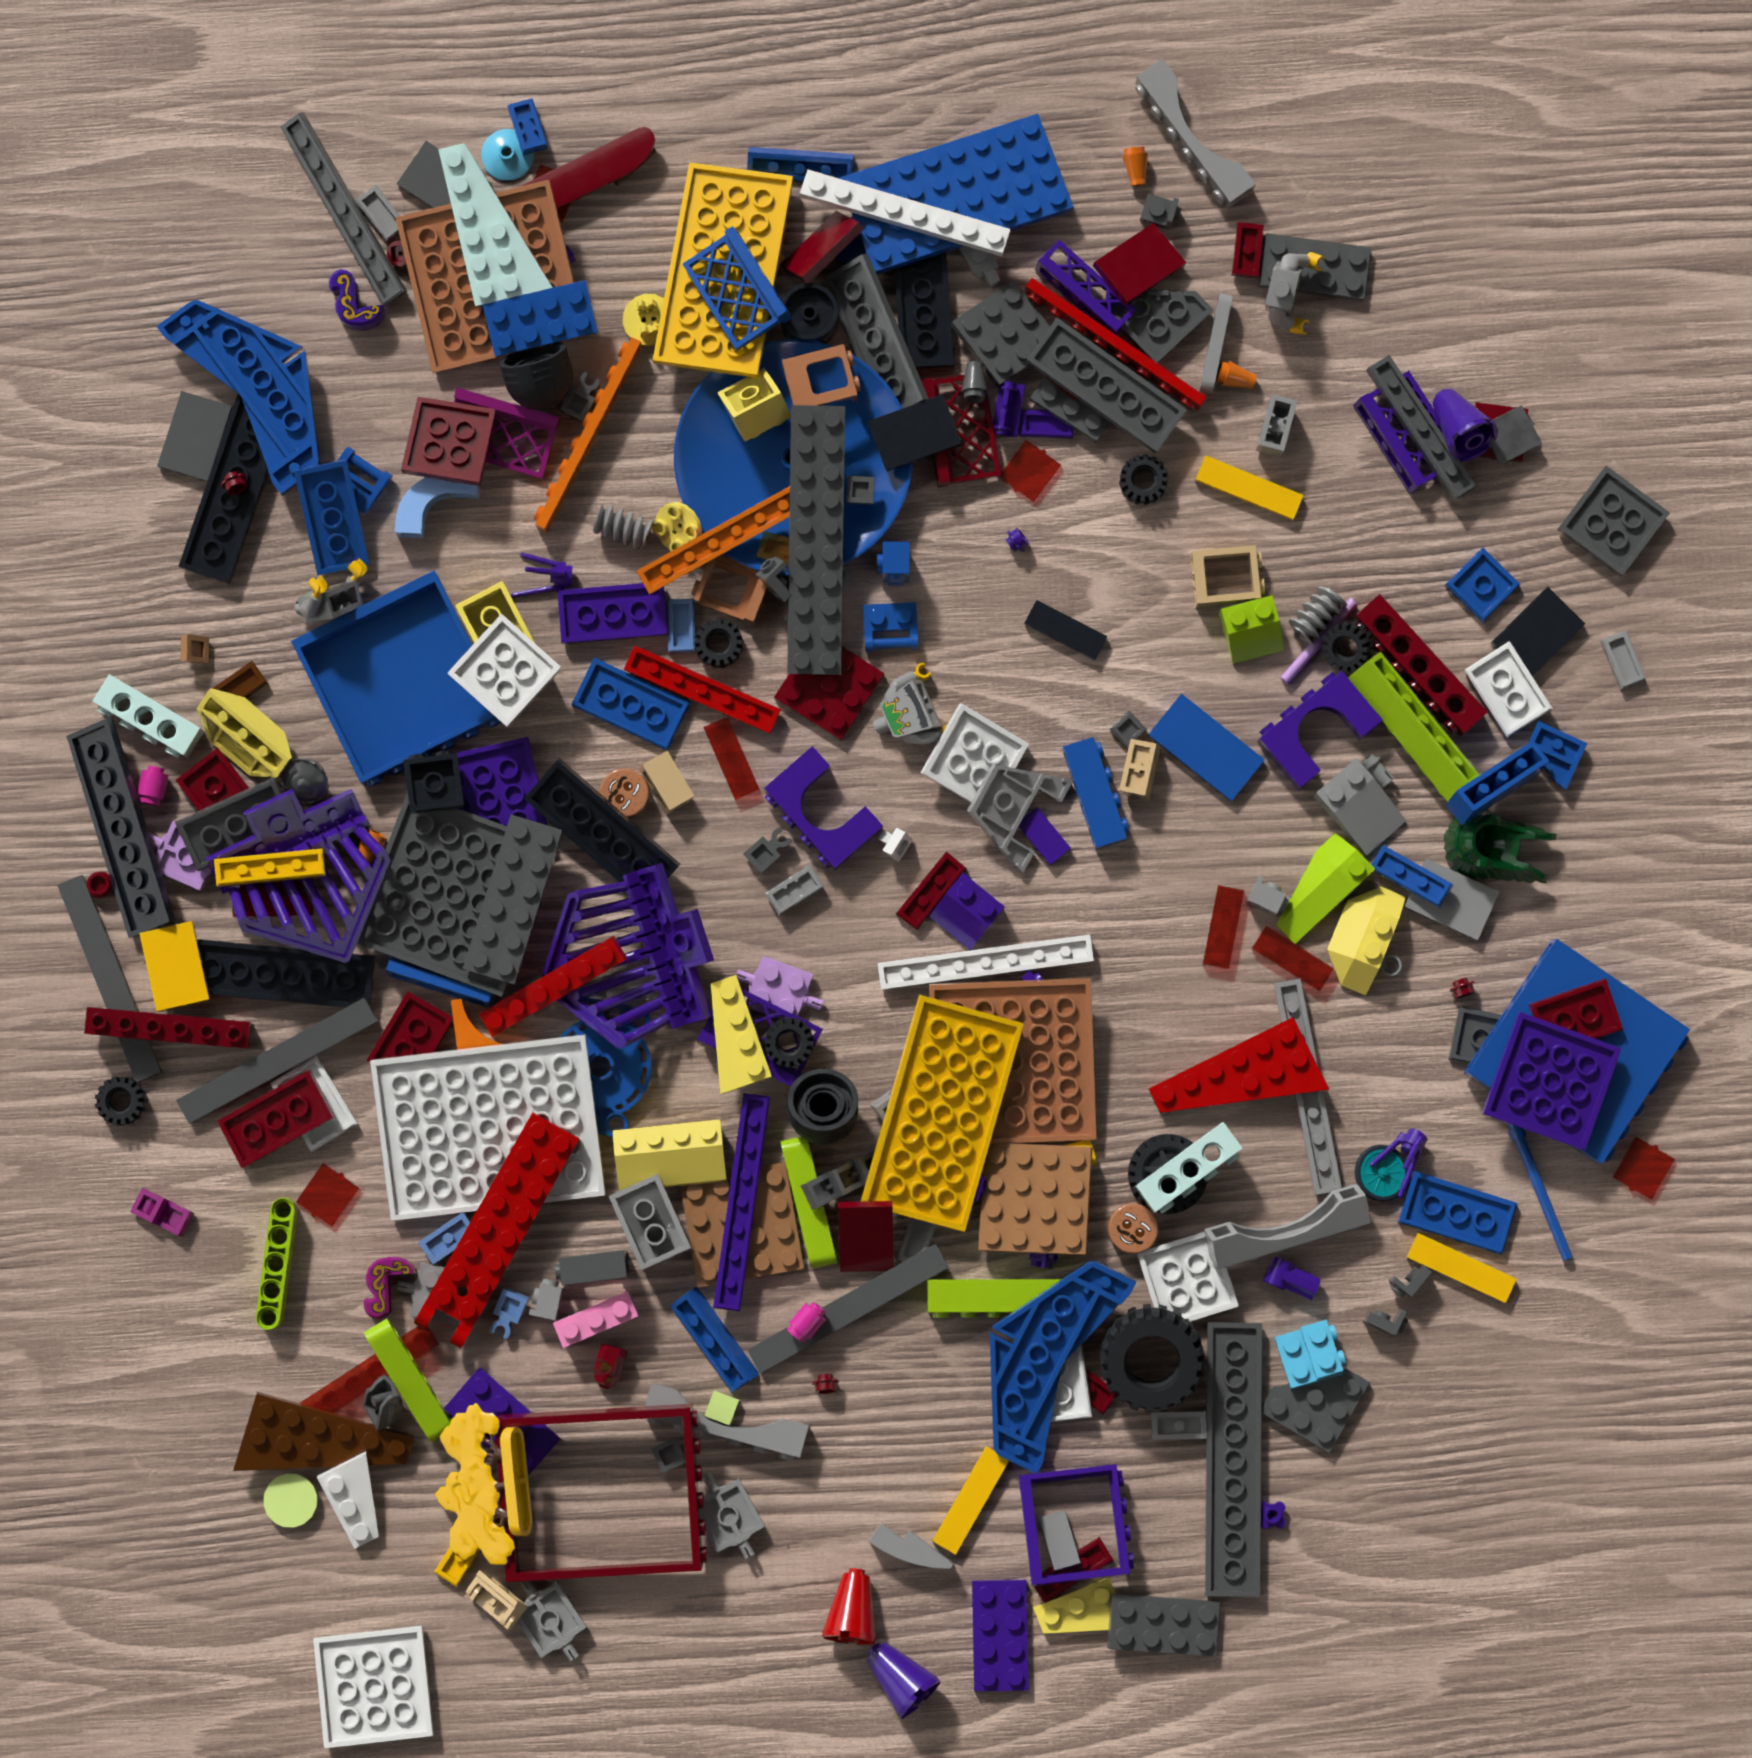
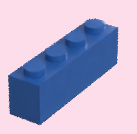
M1094 737L1063 746L1064 758L1094 849L1098 850L1126 841V834L1130 833L1126 818H1120L1118 808H1121L1120 799L1117 792L1112 793L1109 783H1112L1113 779L1109 767L1104 768L1101 758L1105 757L1101 743H1096Z
M1531 741L1458 789L1447 802L1446 807L1463 826L1537 777L1549 760L1538 746Z

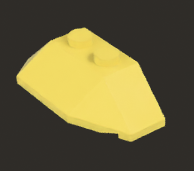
M212 688L208 690L197 707V711L201 715L209 741L249 776L278 778L292 758L285 732L245 697Z
M1379 887L1346 901L1327 948L1341 986L1366 996L1380 968L1399 921L1405 896Z

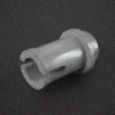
M1372 754L1362 762V765L1375 778L1381 788H1384L1395 777L1379 761L1380 756L1376 757Z

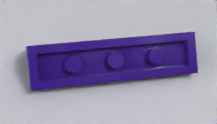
M1060 239L1038 260L1035 270L1080 311L1115 335L1119 334L1122 326L1136 313L1137 309L1131 303L1125 306L1105 280ZM1059 249L1067 256V264L1057 265L1050 257ZM1071 270H1082L1085 272L1087 282H1076L1072 278ZM1091 287H1101L1105 290L1106 300H1096L1091 295ZM1111 305H1121L1128 312L1118 320L1111 314Z

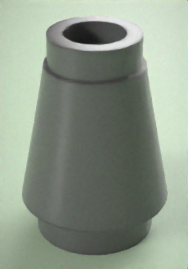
M971 361L967 363L961 391L966 402H983L988 394L981 362Z

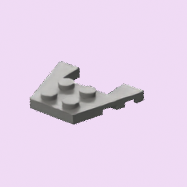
M992 764L967 812L1018 871L1024 872L1035 851L1013 839L1018 826L1038 790L1054 800L1062 802L1073 781Z

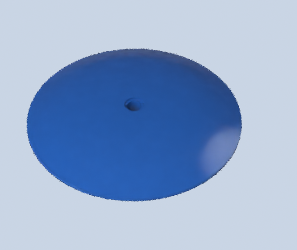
M796 339L764 343L760 370L765 368L780 390L790 413L791 405L793 404L782 360L834 346L821 342H800ZM854 355L852 357L855 366L850 367L852 376H858L861 392H857L858 400L852 402V399L825 405L845 406L843 565L871 548L892 525L906 498L913 463L886 472L868 421L900 410L902 407L887 383L870 366ZM840 358L811 364L807 367L810 385L814 394L844 388L848 385ZM710 372L695 389L687 402L676 431L674 471L679 495L683 504L691 508L699 518L702 534L790 486V464L787 463L786 458L790 455L791 418L783 424L774 426L761 433L760 436L745 442L717 393L747 376ZM848 476L874 477L873 505L846 504ZM789 518L723 554L742 565L758 571L761 570L760 567L766 560L777 557L786 563V567L778 574L788 575Z

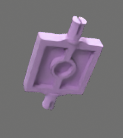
M172 821L168 832L162 839L149 833L150 839L154 840V842L151 841L153 847L157 848L156 858L161 874L202 891L207 878L212 872L209 867L200 871L196 870L175 821Z
M764 955L758 969L753 974L740 969L737 970L736 974L746 977L743 978L736 975L738 981L749 984V992L797 1016L805 1005L819 1011L821 1010L822 1006L812 1002L822 1005L824 1000L809 995V985L813 973ZM747 998L746 1003L751 1002L753 1000ZM759 1003L747 1006L766 1014L764 1006ZM768 1008L770 1015L777 1013ZM783 1015L775 1016L778 1019L787 1018Z

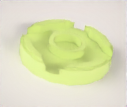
M286 1473L276 1477L268 1485L264 1493L263 1505L267 1516L274 1523L282 1527L295 1528L305 1524L314 1516L318 1503V1493L315 1485L307 1477L300 1474Z

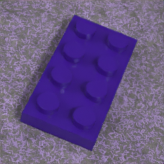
M643 583L557 590L562 644L668 636L664 587L651 594L647 592Z
M481 1367L477 1369L444 1407L453 1417H455L456 1413H466L467 1407L475 1403L479 1405L483 1412L493 1413L496 1417L504 1414L532 1413ZM546 1424L510 1426L519 1427L523 1432L528 1476L561 1439ZM484 1434L485 1438L491 1440L490 1434ZM482 1441L490 1449L491 1445Z
M1026 1579L972 1580L974 1691L1029 1690Z

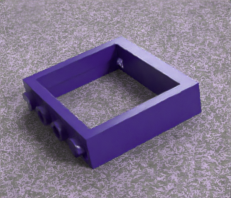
M1116 1464L1019 1475L1032 1587L1130 1575V1569H1134L1133 1553L1127 1552L1126 1542L1131 1541L1129 1525H1124L1123 1514H1127L1126 1498L1120 1497L1119 1487H1124L1122 1470L1117 1471ZM1108 1476L1120 1567L1042 1576L1031 1485Z

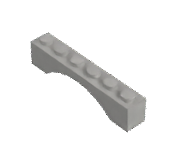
M1163 58L1139 74L1135 83L1137 85L1135 87L1136 92L1142 100L1147 99L1152 107L1150 109L1154 117L1158 121L1162 120L1168 127L1166 132L1174 142L1178 141L1183 148L1181 150L1186 160L1189 163L1193 161L1199 169L1197 173L1200 179L1205 184L1209 183L1214 189L1212 193L1218 203L1221 205L1224 203L1229 209L1253 192L1256 184L1241 163L1227 160L1213 153L1192 134L1184 121L1179 107L1177 93L1178 78Z
M1358 1184L1331 1191L1324 1201L1311 1212L1285 1225L1271 1228H1251L1226 1222L1206 1228L1204 1231L1209 1257L1217 1269L1232 1267L1236 1263L1246 1260H1256L1260 1256L1273 1252L1279 1253L1286 1248L1296 1245H1306L1313 1240L1323 1237H1333L1337 1233L1346 1230H1356L1371 1222L1366 1195Z
M651 1383L645 1406L690 1404L679 1390ZM698 1412L699 1427H694V1429L701 1431V1437L715 1440L716 1435L727 1438V1444L742 1447V1443L753 1445V1451L768 1454L769 1450L779 1452V1458L794 1461L795 1457H801L809 1425L782 1418L771 1424L740 1428L713 1421ZM683 1416L648 1418L647 1420L649 1423L663 1426L664 1421L673 1423V1429L684 1432Z

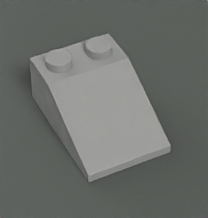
M1357 758L1313 796L1365 856L1406 822L1375 778Z
M658 1174L609 1196L641 1271L650 1270L693 1250Z

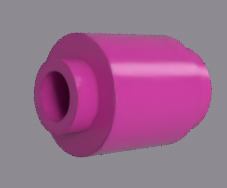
M148 766V770H142L137 791L140 803L159 806L160 800L164 799L169 775L164 774L163 768Z
M806 1302L790 1320L789 1323L791 1325L787 1330L796 1339L804 1343L806 1339L810 1340L826 1321V1318L823 1316L826 1311L815 1302L811 1305Z

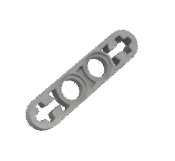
M1219 294L1199 388L1200 393L1208 395L1213 393L1233 298L1232 295Z

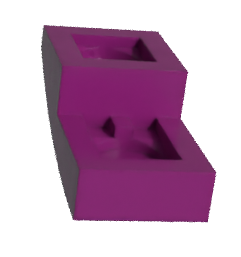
M145 1188L141 1189L130 1211L180 1237H183L194 1215V1212Z

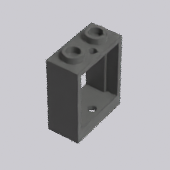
M627 1250L559 1258V1264H555L556 1280H561L562 1285L630 1277Z

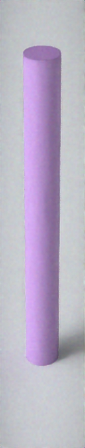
M1349 598L1347 600V606L1340 608L1341 613L1333 616L1334 621L1326 624L1327 629L1325 631L1321 630L1319 632L1320 637L1312 640L1313 645L1309 644L1280 678L1285 683L1289 684L1325 643L1323 639L1328 635L1327 632L1342 623L1358 604L1353 599Z

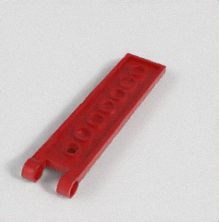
M532 1112L417 1315L414 1324L426 1329L436 1309H439L461 1321L449 1343L459 1349L462 1348L578 1143L579 1137ZM465 1286L468 1289L467 1295L460 1296L457 1292L458 1287Z

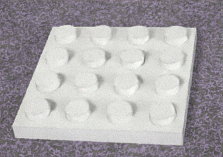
M423 1625L313 1638L324 1748L434 1735Z

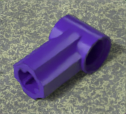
M1273 1256L1263 1281L1282 1290L1287 1289L1312 1300L1321 1279L1295 1268V1265Z

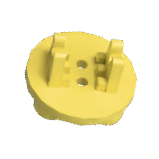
M643 294L635 297L627 304L623 312V326L630 339L633 337L641 341L642 346H655L664 298L656 294Z
M679 502L668 503L662 507L657 513L656 521L652 527L653 532L670 551L702 535L701 523L695 512L687 505Z

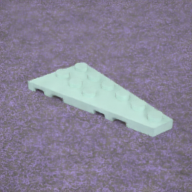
M463 143L438 149L475 306L479 307L483 306V304L553 288L506 209L498 199L495 191L482 173L467 145Z

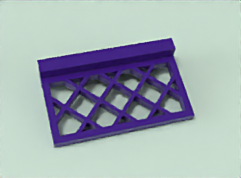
M1408 370L1403 373V376L1442 433L1435 410ZM1376 389L1360 397L1353 406L1407 491L1411 494L1436 478V475L1432 471L1426 477L1423 476L1418 467L1420 460L1425 462L1426 460L1419 450H1417V454L1407 451L1404 446L1405 439L1411 438L1404 427L1403 431L1392 428L1390 424L1391 416L1396 417L1390 406L1388 409L1378 406L1374 398L1381 393Z
M741 988L743 996L753 1000L746 1003V1005L759 1003L764 1006L767 1015L752 1021L753 1025L768 1019L771 1027L773 1025L771 1018L778 1015L798 1018V1020L804 1021L808 1027L816 1031L814 1034L815 1047L823 1028ZM768 1008L777 1013L770 1015ZM712 1010V1017L708 1018L697 1040L716 1049L715 1028L711 1027L714 1021ZM794 1032L792 1033L797 1046L784 1050L785 1052H791L799 1048L800 1042L797 1034ZM766 1037L760 1038L759 1042L764 1041ZM764 1053L771 1076L789 1086H792L795 1080L800 1077L809 1059L808 1057L795 1069L776 1064L777 1062L772 1061L769 1058L770 1056Z

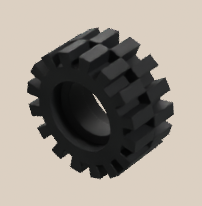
M1144 454L1141 457L1137 455L1132 460L1130 458L1126 465L1123 466L1119 485L1122 488L1121 492L1127 496L1129 501L1133 500L1137 505L1139 503L1148 505L1150 502H1156L1163 495L1168 483V472L1166 468L1164 469V464L1161 461L1158 462L1156 457H1148V454ZM1140 470L1149 471L1154 477V483L1148 489H1140L1134 484L1133 477Z
M717 618V620L710 619L706 624L703 623L700 626V630L696 632L694 644L699 658L706 665H711L713 668H726L725 666H731L735 660L739 659L740 653L743 650V640L741 632L735 624H732L727 619L725 621L722 618ZM721 633L727 636L729 647L726 651L715 653L709 648V639L714 634Z
M1345 621L1327 632L1328 635L1323 639L1326 643L1322 645V650H1327V653L1323 655L1325 659L1328 657L1331 659L1328 662L1330 666L1335 664V669L1338 671L1343 669V672L1355 671L1372 658L1370 654L1374 653L1375 648L1371 647V645L1375 642L1374 639H1369L1368 636L1372 634L1370 630L1364 631L1366 626L1363 624L1357 626L1358 622L1356 621L1351 623L1350 621ZM1343 637H1350L1355 641L1357 652L1354 656H1347L1342 652L1340 641Z
M787 1017L775 1022L767 1031L764 1041L766 1045L765 1050L769 1054V1058L777 1062L776 1064L784 1065L785 1067L797 1066L804 1062L811 1055L814 1048V1035H812L811 1028L804 1021L798 1020V1018ZM788 1031L794 1032L800 1039L799 1048L791 1053L783 1051L779 1045L780 1036Z
M112 1077V1079L104 1081L103 1086H99L97 1089L99 1090L98 1095L95 1094V1099H97L95 1108L98 1109L99 1116L103 1117L106 1122L120 1126L132 1124L145 1111L144 1104L147 1103V1099L144 1097V1094L146 1093L140 1087L141 1085L133 1079ZM122 1090L129 1094L131 1103L125 1111L118 1112L111 1105V1097L115 1092Z

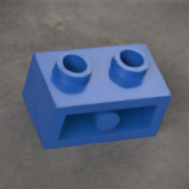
M883 542V554H877V575H883V582H888V586L901 587L904 586V582H909L910 542Z

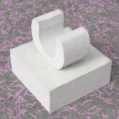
M896 828L893 834L883 830L878 837V840L886 845L883 851L890 858L900 862L913 841L907 833L899 828Z

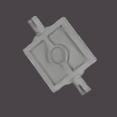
M422 1262L420 1263L418 1277L414 1283L398 1280L397 1285L400 1286H397L396 1291L412 1294L413 1305L410 1316L417 1317L445 1268L444 1266ZM460 1286L457 1292L460 1296H465L468 1293V1289L465 1286ZM436 1309L431 1318L432 1321L458 1326L461 1322L439 1309Z
M712 1472L707 1475L712 1484H710L706 1475L702 1477L709 1492L704 1497V1508L700 1509V1519H705L706 1533L717 1553L729 1546L738 1545L744 1559L749 1558L748 1553L750 1556L755 1554L747 1539L756 1531L764 1528L765 1525L740 1478L728 1485L718 1486Z
M531 1581L519 1583L528 1596L524 1602L528 1607L517 1622L539 1656L542 1658L549 1652L562 1648L569 1662L578 1657L579 1654L571 1644V1641L576 1634L587 1628V1625L559 1582L556 1581L548 1588L538 1591Z

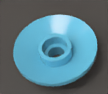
M503 129L487 138L482 147L481 158L486 171L492 177L501 181H514L523 177L530 170L534 160V153L523 156L515 130ZM510 149L512 152L509 156H503L502 151Z

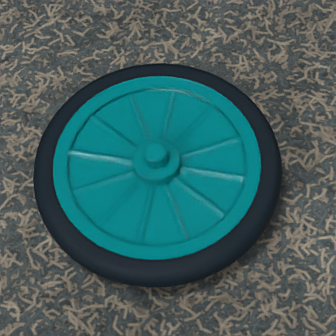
M1388 1145L1369 1147L1359 1156L1355 1165V1179L1358 1186L1368 1198L1380 1202L1390 1201L1398 1197L1407 1170L1403 1169L1406 1160L1396 1149L1390 1152L1377 1165L1370 1167V1163Z

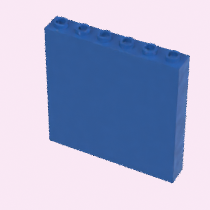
M435 570L291 640L363 786H376L384 781V776L390 773L397 775L404 772L403 760L408 759L411 755L423 754L424 757L432 756L431 753L438 749L446 751L456 745L455 741L463 737L465 740L475 737L480 733L479 729L487 725L489 728H492L502 723L447 674L471 648L472 643Z
M1553 939L1549 942L1463 1073L1490 1091L1518 1011L1532 1016L1528 1004L1606 978L1624 1030L1597 1038V1040L1622 1049L1586 1149L1582 1150L1571 1146L1596 1164H1602L1604 1161L1608 1162L1616 1151L1614 1145L1618 1139L1622 1140L1629 1132V1122L1633 1116L1638 1117L1645 1107L1644 1099L1648 1094L1652 1095L1660 1084L1658 1078L1662 1072L1666 1073L1675 1061L1672 1058L1677 1049L1682 1050L1689 1040L1687 1034L1691 1029L1560 940Z

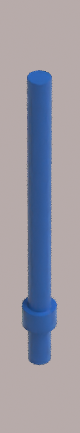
M1507 1123L1510 1129L1508 1133L1511 1141L1516 1143L1562 1260L1570 1259L1573 1257L1524 1137L1527 1134L1524 1128Z

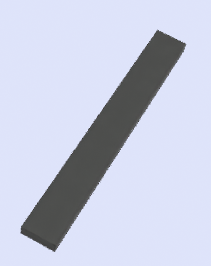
M300 112L280 126L380 301L384 306H388L405 294L407 290L305 113Z
M84 875L58 884L57 886L106 1008L138 1011L93 897L87 888ZM118 1037L137 1083L163 1073L150 1040Z
M365 997L176 1101L190 1124L372 1025L378 1019Z
M934 1244L822 1307L826 1311L823 1315L826 1321L810 1340L806 1339L802 1343L785 1328L749 1348L748 1352L759 1372L762 1373L949 1268L937 1244Z

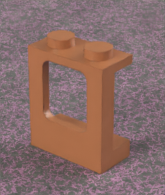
M844 344L782 360L793 405L825 406L852 399V402L858 400L857 392H861L858 376H852L850 367L855 365L851 351L846 352ZM840 358L848 385L844 388L814 394L810 385L807 367L811 364Z
M721 555L701 566V570L704 571L701 581L696 580L691 595L695 596V604L755 625L768 588L756 576L759 571ZM715 568H721L747 578L748 583L739 605L732 606L708 597L705 594Z

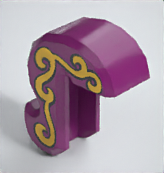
M386 1257L376 1260L368 1268L366 1284L374 1295L373 1299L365 1298L364 1309L369 1317L382 1319L392 1312L390 1275L417 1274L415 1266L410 1261L402 1257Z

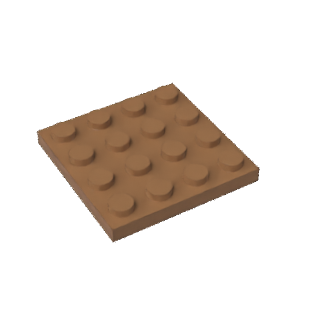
M990 1144L983 1166L986 1188L981 1196L978 1250L986 1252L1087 1256L1093 1148L1086 1146Z
M785 1162L761 1166L745 1279L804 1269ZM732 1172L726 1173L727 1181L680 1186L690 1245L693 1249L691 1252L698 1288L716 1285Z

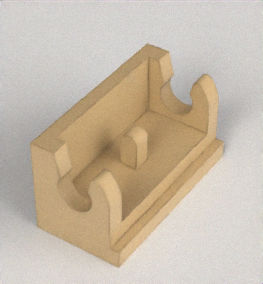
M1130 739L1119 791L1128 796L1136 795L1142 799L1150 800L1161 750L1156 743Z
M668 751L642 764L639 771L666 816L690 802L689 800L695 797Z
M479 1570L476 1574L477 1576L467 1588L466 1594L507 1630L511 1631L528 1606L490 1574Z

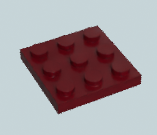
M418 397L401 467L402 474L481 486L497 415L496 409Z
M841 646V675L789 674L777 691L774 699L842 741L883 678L884 673Z

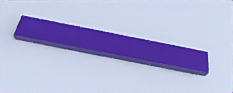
M743 1093L713 1308L739 1312L741 1309L770 1104L769 1096Z

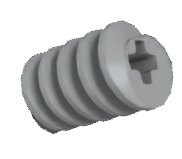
M610 504L606 510L603 509L602 505L597 515L593 532L594 534H599L603 529V536L605 538H608L613 533V540L615 542H618L623 536L624 545H629L633 540L634 549L637 550L642 544L644 549L651 534L653 520L650 519L644 525L642 515L634 521L633 512L623 517V508H620L615 514L613 513V504Z
M1323 586L1317 588L1318 595L1312 594L1310 596L1312 603L1305 602L1303 604L1305 611L1298 610L1296 612L1298 619L1291 618L1289 620L1293 631L1310 645H1313L1309 639L1310 636L1320 637L1316 631L1317 628L1324 631L1327 629L1323 621L1326 620L1331 623L1334 621L1330 613L1333 612L1338 615L1341 613L1337 605L1347 606V603L1340 595L1332 589Z

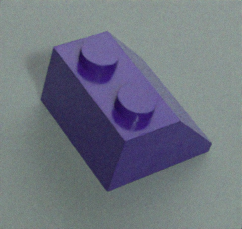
M963 873L929 917L966 948L971 950L1002 913L1005 906Z

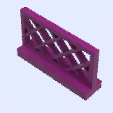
M456 387L454 394L455 403L496 409V418L500 425L493 429V433L502 428L509 442L497 449L491 440L490 446L493 451L488 453L486 462L543 479L561 417ZM500 417L507 418L510 420L503 423ZM514 421L520 422L525 433L512 440L505 426ZM525 424L534 426V428L528 430ZM540 428L550 431L547 442L538 447L531 433ZM528 436L535 449L521 456L515 442ZM512 445L518 458L510 463L503 462L498 452ZM545 447L544 454L542 455L540 450ZM537 452L541 459L539 472L530 470L524 461L526 457ZM495 454L498 460L489 457ZM520 461V462L522 463L523 467H520V466H517V465H514V464H516V463H518V462Z

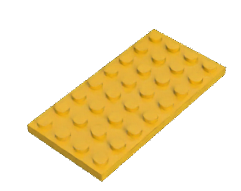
M689 162L653 355L654 364L758 378L766 332L737 351L684 268L683 263L726 235L724 231L734 226L772 286L775 287L794 182L793 176ZM726 244L717 250L715 259L728 261L730 249ZM700 261L691 268L695 274L706 276L709 263ZM714 264L711 277L723 279L726 266ZM731 267L728 280L741 282L743 276L742 268ZM747 278L746 284H751ZM709 282L708 295L719 297L722 284ZM727 285L724 298L737 301L740 287ZM745 288L742 302L754 304L757 292L753 289ZM760 300L759 305L765 306L762 300ZM723 303L720 312L721 316L732 319L735 305ZM740 306L737 320L750 322L753 308ZM758 309L755 323L765 324L768 322L769 311ZM736 324L734 336L737 341L747 336L749 326Z
M919 994L861 1202L893 1201V1213L965 1232L1024 1023Z

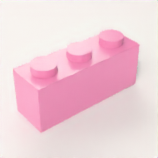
M627 1291L556 1321L553 1325L562 1347L566 1348L639 1317L640 1314L631 1292Z

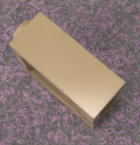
M1256 545L1192 551L1190 559L1195 608L1241 604L1260 599L1261 595L1265 594L1264 579H1259L1258 568H1262L1261 552L1256 551ZM1249 556L1252 592L1207 596L1204 559Z

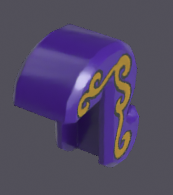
M343 269L332 273L329 279V289L334 296L339 295L335 302V310L343 325L351 330L362 331L378 326L385 318L386 309L384 305L359 308L356 283L353 275Z

